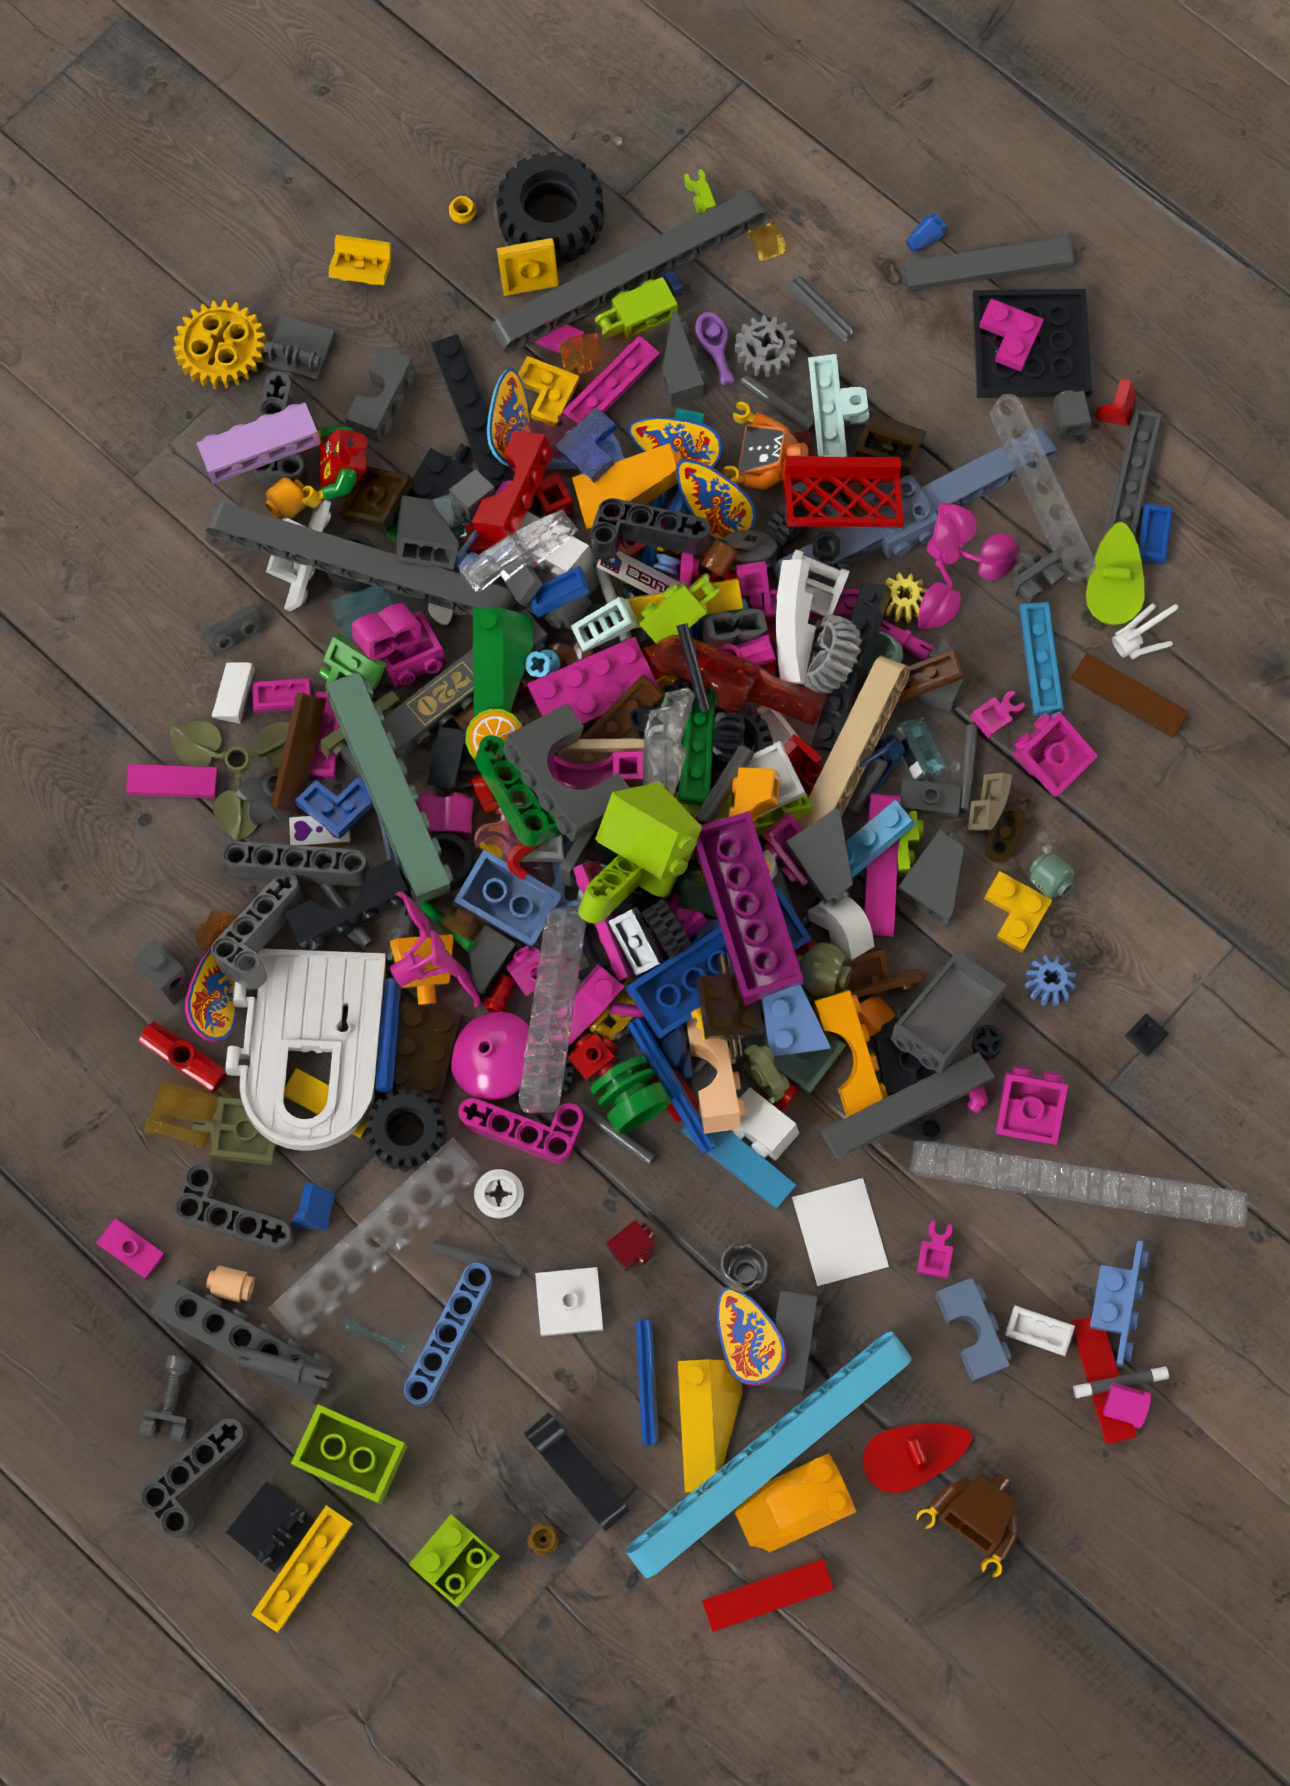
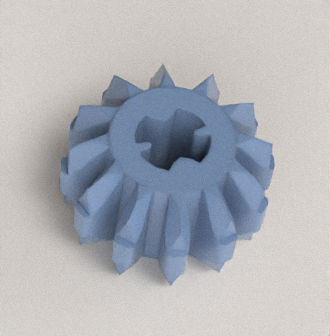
M1047 955L1042 957L1041 963L1034 960L1031 963L1033 970H1027L1025 973V977L1029 979L1025 983V989L1034 990L1030 996L1032 1000L1038 996L1042 997V1006H1045L1048 999H1050L1052 1005L1056 1007L1059 1005L1060 999L1068 1001L1070 998L1069 992H1074L1076 989V985L1071 982L1076 978V973L1066 972L1071 965L1070 962H1065L1062 966L1058 964L1060 961L1059 955L1055 956L1053 962H1050ZM1046 978H1055V983L1052 982L1048 985L1045 982Z

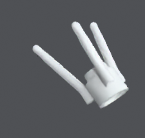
M1155 604L1149 605L1127 626L1115 633L1116 636L1112 638L1117 652L1123 658L1129 655L1133 660L1142 654L1172 646V641H1167L1140 648L1139 645L1143 644L1140 634L1176 611L1178 605L1171 606L1135 629L1134 627L1156 607Z

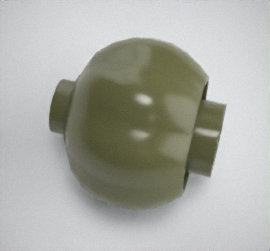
M817 943L811 946L804 955L798 954L796 958L804 979V984H801L808 996L818 999L835 994L839 989L846 990L851 977L852 967L847 966V957L839 947L831 943Z

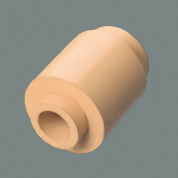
M218 1265L215 1271H210L206 1288L210 1289V1295L238 1303L242 1300L249 1301L254 1289L255 1277L248 1276V1272Z

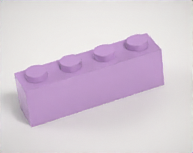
M306 403L289 405L281 412L273 415H262L254 422L245 425H235L229 431L218 435H208L202 441L197 442L212 484L321 444Z

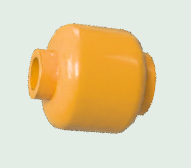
M283 477L266 491V501L264 504L275 518L293 519L307 506L301 501L306 498L301 490L305 486L298 479L293 481Z

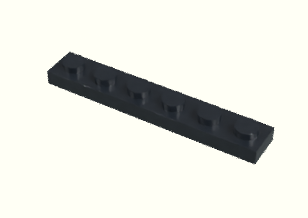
M456 334L432 342L434 355L478 470L497 491L504 481H513V476L510 468L500 463L493 455L488 444L487 424L489 414L460 338Z
M862 583L850 620L852 624L856 625V629L860 631L859 638L862 639V642L858 648L861 649V652L856 657L858 662L854 663L852 667L853 672H849L847 675V681H842L838 689L834 688L831 693H827L811 746L816 750L832 751L860 693L892 589L887 585Z

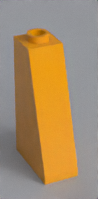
M669 443L572 477L587 531L591 534V528L599 505L605 499L616 498L646 505L678 483L676 465L682 459L680 451L675 452Z

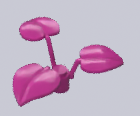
M939 503L938 518L933 537L927 544V552L937 559L935 566L940 569L946 585L942 582H936L925 593L919 610L918 628L927 630L943 626L954 619L959 611L961 596L958 591L952 589L953 582L944 565L955 563L961 555L980 562L978 574L986 580L1000 579L1008 574L1017 562L1020 547L1016 541L1008 534L998 533L985 541L981 549L982 556L962 550L963 543L970 541L976 533L977 521L975 516L962 506Z
M399 891L396 893V895L403 898L408 913L420 932L418 941L410 950L403 953L405 958L390 966L391 973L397 983L404 987L416 979L421 981L426 977L449 972L453 976L458 977L461 985L474 999V1007L480 1006V997L471 975L445 949L440 936L434 930H431L423 910L403 892ZM428 937H431L433 954L424 959L419 954L413 956ZM432 960L433 966L441 967L438 969L423 972L427 970L426 964Z

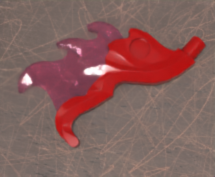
M501 808L496 809L495 814L504 815ZM506 817L503 821L487 823L481 826L474 836L476 848L479 847L481 842L495 844L506 856L509 870L521 880H525L527 877V871L520 867L521 859L542 845L530 847L522 844ZM527 826L531 830H538L535 826Z

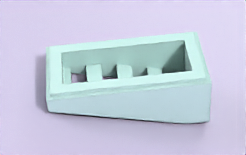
M618 597L571 625L582 651L586 652L632 630L639 625V622L628 600ZM617 612H621L624 618L623 621L620 620ZM606 617H611L614 624L613 627H610ZM598 621L604 631L601 634L595 624ZM587 626L594 637L589 640L584 629Z

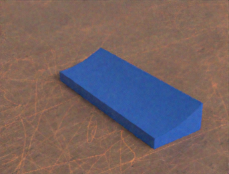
M774 888L793 948L796 950L811 940V937L781 889ZM719 924L692 941L690 948L672 959L667 957L661 964L647 970L624 985L623 988L658 1038L663 1037L692 1018L691 1012L701 1008L697 978L720 973L717 956L726 955L728 951Z

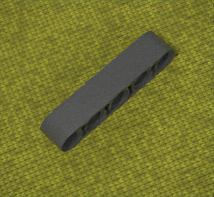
M236 841L227 844L222 852V858L230 873L234 877L242 879L272 881L278 874L286 873L294 874L299 883L362 886L366 882V871L370 870L364 854L355 849ZM244 857L240 862L233 863L237 858ZM273 859L271 863L262 865L266 860ZM302 861L300 865L291 867L295 862ZM332 863L328 868L320 869L324 864ZM361 865L359 869L350 871L353 866Z

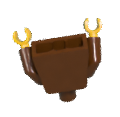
M996 1473L991 1481H988L983 1476H978L973 1482L963 1479L948 1484L932 1500L929 1509L921 1510L917 1514V1520L924 1513H929L932 1516L931 1524L925 1528L929 1529L935 1525L936 1515L940 1513L942 1515L939 1517V1520L989 1556L993 1552V1556L985 1558L981 1564L983 1572L988 1563L995 1562L997 1564L993 1577L1001 1574L1002 1565L1000 1562L1002 1559H1006L1018 1537L1017 1516L1013 1512L1016 1502L1006 1494L1011 1486V1482L1000 1473Z

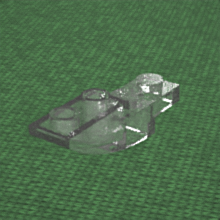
M689 688L665 693L661 708L650 711L644 738L643 785L660 782L673 796L687 753V749L680 742L695 697V693Z

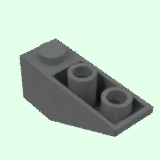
M677 311L672 313L662 368V383L671 406L704 397V385H707L703 368L698 369L696 364L698 354L695 345H689L687 336H689L685 319L680 320Z

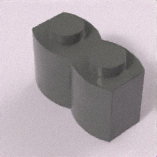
M745 609L735 615L731 613L713 614L706 618L701 633L705 652H715L724 644L737 645L765 636L767 625L764 613L759 609Z

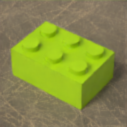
M318 1404L291 1464L382 1505L408 1446L398 1439Z

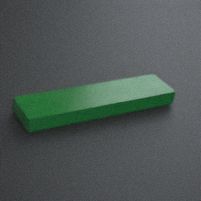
M686 691L678 794L679 803L702 806L710 794L716 694L707 693L711 710L700 713L694 691Z

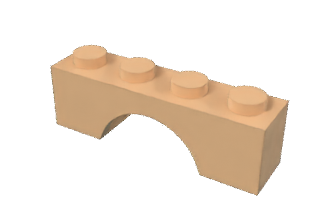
M692 1017L686 1021L691 1056L708 1061L717 1071L713 1082L706 1088L698 1091L704 1134L741 1129L740 1116H746L744 1099L743 1097L737 1098L736 1090L741 1089L739 1072H733L731 1064H736V1059H731V1049L727 1041L720 1038L703 1041L701 1037L703 1034L702 1029L698 1030L696 1026L698 1023L697 1018L693 1019Z

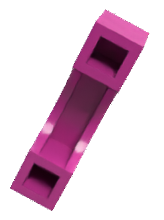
M643 751L613 752L611 757L604 761L588 764L568 762L554 754L547 759L548 769L554 779L571 789L584 790L591 788L617 773L621 775L630 788L648 784V765Z

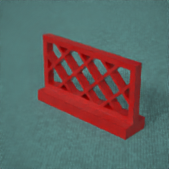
M785 456L781 477L782 482H784L787 527L903 528L904 515L900 483V457ZM791 482H803L809 488L800 495L791 487ZM822 482H831L837 489L829 495L819 485ZM851 482H858L866 487V489L858 496L848 485ZM879 483H893V491L887 496L876 486ZM813 491L824 499L817 507L805 499ZM841 492L853 500L846 508L834 499ZM870 492L882 500L875 508L863 500ZM798 504H801L811 513L807 517H794L793 509ZM830 504L839 514L836 517H827L821 510ZM858 504L869 514L864 518H857L849 511ZM885 505H888L895 511L896 518H885L878 511Z

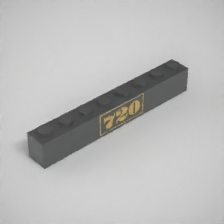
M526 609L520 612V614L532 617ZM533 618L532 652H540L547 649L549 644L548 636ZM473 649L384 716L385 722L381 724L385 733L391 732L396 745L393 752L396 759L402 758L404 761L409 756L408 752L416 746L421 747L425 745L439 727L447 728L454 722L456 715L474 704ZM347 745L340 750L343 760L356 776L362 779Z

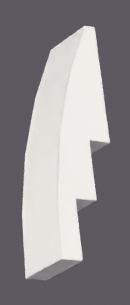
M802 559L782 560L778 585L776 641L780 680L784 684L805 683L816 626L808 624L813 594L805 592L810 562Z

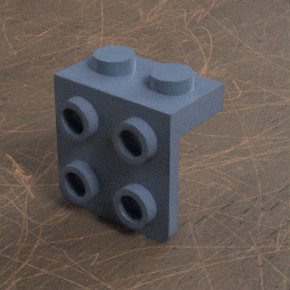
M911 475L900 479L904 515L903 528H878L883 536L882 551L887 559L894 556H903L911 548L921 543L928 544V541L933 537L938 515L915 478ZM893 483L880 488V490L888 496L893 491ZM873 493L863 498L873 508L882 501ZM885 505L878 511L885 518H896L895 511L888 505Z

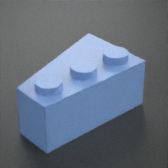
M801 984L761 999L766 1028L765 1042L773 1056L831 1049Z

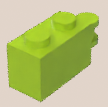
M663 277L656 280L650 279L636 289L622 291L612 299V309L599 314L595 318V322L603 329L601 334L604 338H610L623 332L628 340L671 321L673 311L678 312V304Z
M707 573L690 587L685 581L679 586L676 582L663 592L664 598L657 604L651 602L640 612L642 615L639 618L640 626L661 650L665 649L679 637L676 626L688 623L690 628L707 613L705 603L720 591L718 586L714 587L708 580L710 576ZM698 588L705 593L701 599L694 593Z

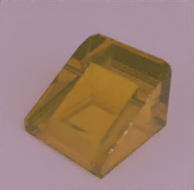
M775 223L748 231L760 261L782 255L786 252L783 235Z

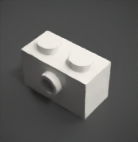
M749 1087L741 1096L744 1099L746 1116H740L741 1129L730 1131L740 1139H743L744 1136L753 1143L751 1145L752 1148L765 1158L769 1155L776 1161L800 1134L797 1124Z

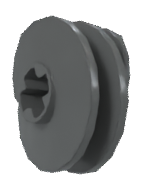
M756 530L735 531L730 533L725 539L728 545L725 548V553L728 557L726 558V566L733 571H737L736 565L765 561L766 569H769L777 560V542L773 537L764 532Z

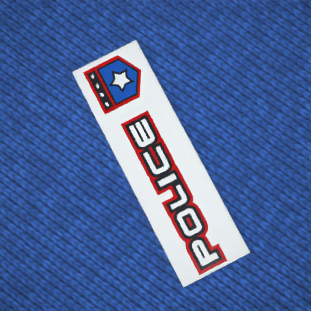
M620 551L612 559H599L597 568L648 594L664 592L675 582L678 586L680 585L679 581Z

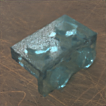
M375 586L330 600L340 634L350 641L353 640L352 623L367 614H378L384 608L393 605L388 590Z

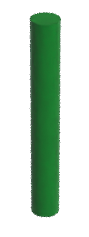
M428 900L418 904L446 933L453 934V939L467 952L475 948L476 943L433 903Z

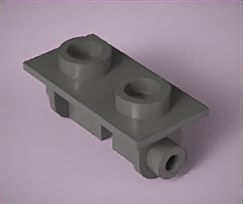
M245 606L244 609L229 616L231 622L226 624L223 619L211 627L205 628L206 631L202 633V636L209 645L214 657L266 629L256 608Z

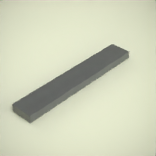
M1069 236L903 261V271L907 290L912 291L1073 266L1074 258Z
M1134 408L1106 533L1114 524L1123 522L1129 527L1135 537L1163 414Z
M977 1052L945 1068L941 1074L937 1072L823 1129L821 1135L836 1159H839L992 1082L995 1076L981 1054Z

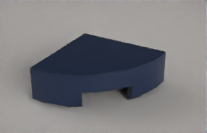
M684 1027L677 1028L658 1043L672 1070L679 1069L686 1059L684 1056L688 1035Z

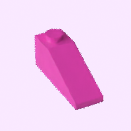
M597 964L538 1034L552 1046L557 1047L558 1051H565L605 1010L624 986Z

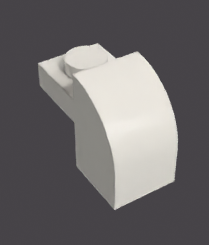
M847 896L835 905L832 900L826 904L821 901L818 905L807 910L809 921L829 930L831 944L839 947L847 958L853 960L875 947L868 918L861 907L850 897Z

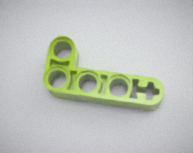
M618 855L587 885L578 914L584 921L589 923H601L638 886L659 897L669 896L678 876L659 879Z

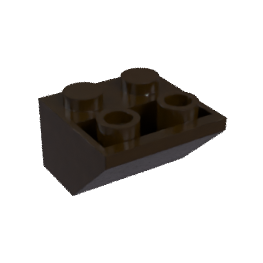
M873 413L865 425L856 448L855 457H900L901 479L911 475L927 431Z

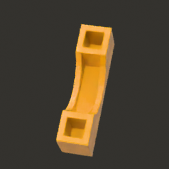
M738 768V777H734L732 784L733 794L736 795L735 805L730 807L729 817L750 811L753 823H755L758 817L765 811L778 806L781 777L775 769ZM765 858V861H766V864H767V867H768V870H769V873H770V872H771V864H770V863L766 860V858Z
M845 990L812 1000L813 1010L822 1030L841 1036L852 1051V1071L848 1079L838 1088L846 1118L887 1098L884 1084H878L875 1072L879 1071L874 1053L869 1054L866 1042L870 1041L868 1030L865 1024L860 1025L857 1013L861 1012V1007L856 994L851 995L850 990Z

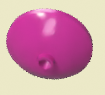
M491 1012L472 1020L457 1036L451 1056V1070L457 1084L466 1093L481 1100H499L518 1091L529 1080L537 1063L538 1044L534 1032L521 1018L507 1012ZM487 1045H490L489 1050L483 1053V1049Z

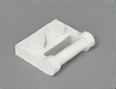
M795 549L791 560L802 559L810 562V571L836 581L833 588L807 577L805 592L813 594L810 612L821 617H830L834 612L850 571L844 568L838 570L804 556V552Z

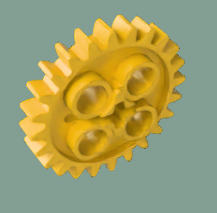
M213 300L209 309L202 303V311L199 313L191 309L193 318L183 317L185 326H177L179 335L174 336V341L177 345L173 347L174 352L178 356L176 359L179 366H182L184 374L190 373L193 382L200 378L203 387L211 381L214 389L217 388L219 382H223L225 388H228L229 381L231 380L238 386L240 385L239 377L241 376L249 380L247 371L257 372L258 369L255 362L263 363L264 361L261 353H265L264 342H266L265 333H262L264 330L262 324L258 323L257 316L255 314L250 315L247 307L240 311L237 302L229 308L227 300L223 301L221 307H217L215 300ZM211 326H218L214 330H207ZM236 335H244L240 339H233ZM200 350H207L204 354H196ZM225 359H233L230 363H222Z

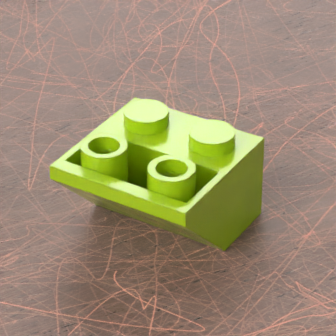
M450 1514L409 1563V1566L458 1608L500 1556Z

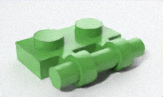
M337 634L333 636L323 659L325 663L332 666V669L323 666L319 676L327 680L326 683L343 678L344 675L348 676L359 672L362 680H368L372 690L377 688L387 664L380 659L370 660L358 645Z

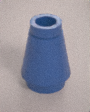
M933 212L930 216L926 215L905 242L912 252L917 253L919 250L943 238L948 228L941 217Z

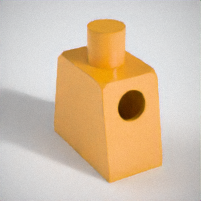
M453 934L439 935L445 945V949L452 956ZM420 937L396 938L390 941L395 963L405 958L403 953L410 950ZM428 937L413 956L419 954L424 959L433 954L431 937ZM432 960L426 964L427 970L423 972L438 969L441 967L433 966ZM446 972L426 977L421 981L416 979L402 988L417 987L418 1005L436 1003L435 986L448 984L451 974Z

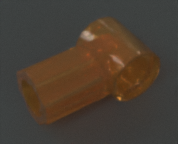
M715 539L714 542L710 543V548L706 553L698 555L700 558L699 564L711 572L724 577L737 551Z

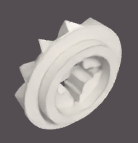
M495 1169L485 1173L478 1180L474 1190V1198L478 1208L486 1216L497 1219L512 1216L521 1207L524 1196L523 1186L519 1178L512 1172L503 1169ZM498 1182H500L503 1192L512 1194L508 1195V1197H503L499 1207L495 1197L486 1195L496 1192Z

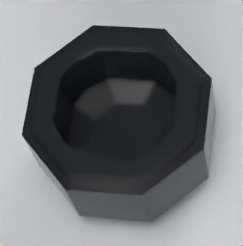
M820 532L813 539V555L821 562H832L840 554V539L833 532Z

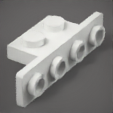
M324 500L318 507L313 509L307 528L323 532V528L327 526L331 517V512H329L330 501ZM284 518V519H282L283 521H287V522H290V523H293V524H297V525L306 527V526H304V525H302V524H300V523H297V522H295V521H293V520H291V519H289V518ZM271 555L266 573L291 583L284 609L292 611L305 603L308 596L306 586L308 580L313 576L315 568Z

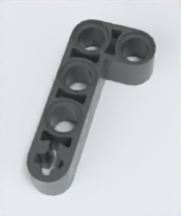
M275 371L267 376L258 418L265 414L281 412L293 404L294 391L291 380L286 373ZM298 454L269 463L270 466L267 469L261 470L256 468L252 470L255 480L264 485L273 486L283 477L293 481L298 479L303 484L307 479L303 460ZM290 468H298L294 473H286Z
M281 873L274 877L212 944L211 952L220 971L245 988L256 989L266 982L267 972L258 952L288 921L285 913L304 903V893L294 874Z
M204 1164L192 1165L187 1170L175 1203L176 1214L184 1223L275 1252H285L292 1247L295 1236L286 1222L213 1200L218 1181L212 1170ZM202 1173L208 1174V1182L202 1187H196L194 1184L195 1178ZM189 1203H198L196 1214L193 1216L184 1215V1209ZM221 1211L227 1212L226 1222L222 1225H214L213 1218L215 1214ZM249 1220H255L257 1222L256 1230L251 1234H244L242 1232L244 1223ZM267 1228L269 1232L279 1234L282 1230L286 1237L284 1239L279 1238L276 1243V1240L271 1235L266 1234L265 1230Z
M226 1418L220 1421L142 1489L140 1494L141 1504L167 1535L176 1538L189 1535L193 1529L194 1520L191 1513L180 1500L245 1444L248 1437L247 1430L236 1419ZM229 1427L234 1430L237 1429L235 1431L237 1438L233 1441L229 1438L225 1439L228 1436L226 1430ZM215 1438L222 1442L221 1445L225 1447L223 1451L213 1442ZM212 1447L214 1450L213 1459L209 1463H201L199 1455L202 1449ZM181 1468H187L189 1471L188 1481L183 1485H177L175 1482L176 1472ZM161 1489L164 1493V1501L161 1505L153 1507L150 1503V1496L155 1490ZM176 1514H182L184 1517L183 1527L178 1531H173L170 1527L171 1518Z

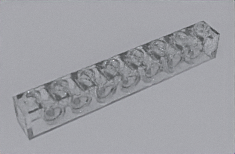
M451 1138L268 1308L270 1312L296 1340L301 1336L303 1338L308 1337L317 1328L316 1322L324 1314L328 1317L340 1307L341 1303L339 1300L347 1293L350 1295L354 1294L364 1284L362 1279L370 1271L373 1273L379 1271L387 1262L385 1257L393 1250L398 1252L410 1241L408 1236L417 1228L419 1230L424 1229L432 1221L433 1217L431 1215L439 1207L445 1209L456 1198L454 1193L462 1186L465 1188L469 1187L478 1178L477 1172L480 1170L478 1163L454 1138ZM450 1170L454 1173L453 1180L446 1184L440 1183L438 1181L440 1172ZM428 1191L431 1193V1199L427 1204L419 1205L415 1202V1197L419 1192ZM399 1212L408 1214V1221L403 1226L392 1224L394 1215ZM376 1233H381L385 1235L384 1244L378 1248L371 1247L369 1245L370 1238ZM352 1255H360L362 1257V1263L356 1269H349L346 1266L347 1259ZM329 1276H336L339 1278L337 1288L332 1291L324 1290L323 1283L325 1279ZM308 1297L314 1298L316 1301L314 1309L307 1313L300 1310L301 1302Z

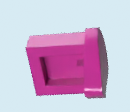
M1112 1382L1103 1409V1415L1131 1423L1133 1427L1141 1428L1149 1410L1151 1392L1141 1391Z

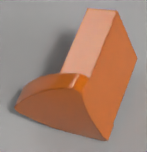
M872 996L862 1003L859 1002L861 1012L857 1013L860 1025H866L869 1037L880 1032L883 1027L890 1024L896 1018V1014L880 996Z

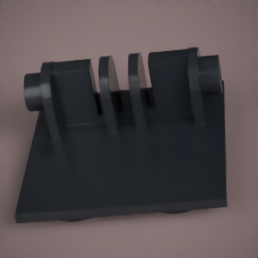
M266 1481L225 1533L255 1556L260 1563L275 1573L314 1524L315 1520Z

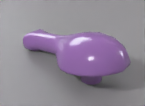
M704 312L698 316L695 323L697 340L713 356L719 372V383L722 386L727 383L732 384L735 381V377L729 370L725 358V349L729 337L727 326L715 313Z

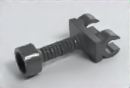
M172 1355L167 1356L165 1368L170 1371L171 1375L169 1376V1385H167L169 1388H167L168 1391L165 1394L163 1410L160 1413L144 1410L140 1435L154 1437L157 1419L174 1422L170 1441L185 1442L190 1419L175 1416L173 1411H175L174 1408L178 1398L177 1392L180 1389L182 1376L184 1373H190L191 1359Z

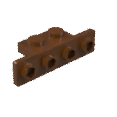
M882 947L866 951L853 960L847 958V966L852 967V973L846 990H850L851 995L856 994L858 1001L859 997L869 994L871 997L886 995L889 989L896 987L902 990L916 987L917 982L924 980L923 973L919 969L890 975L885 951Z

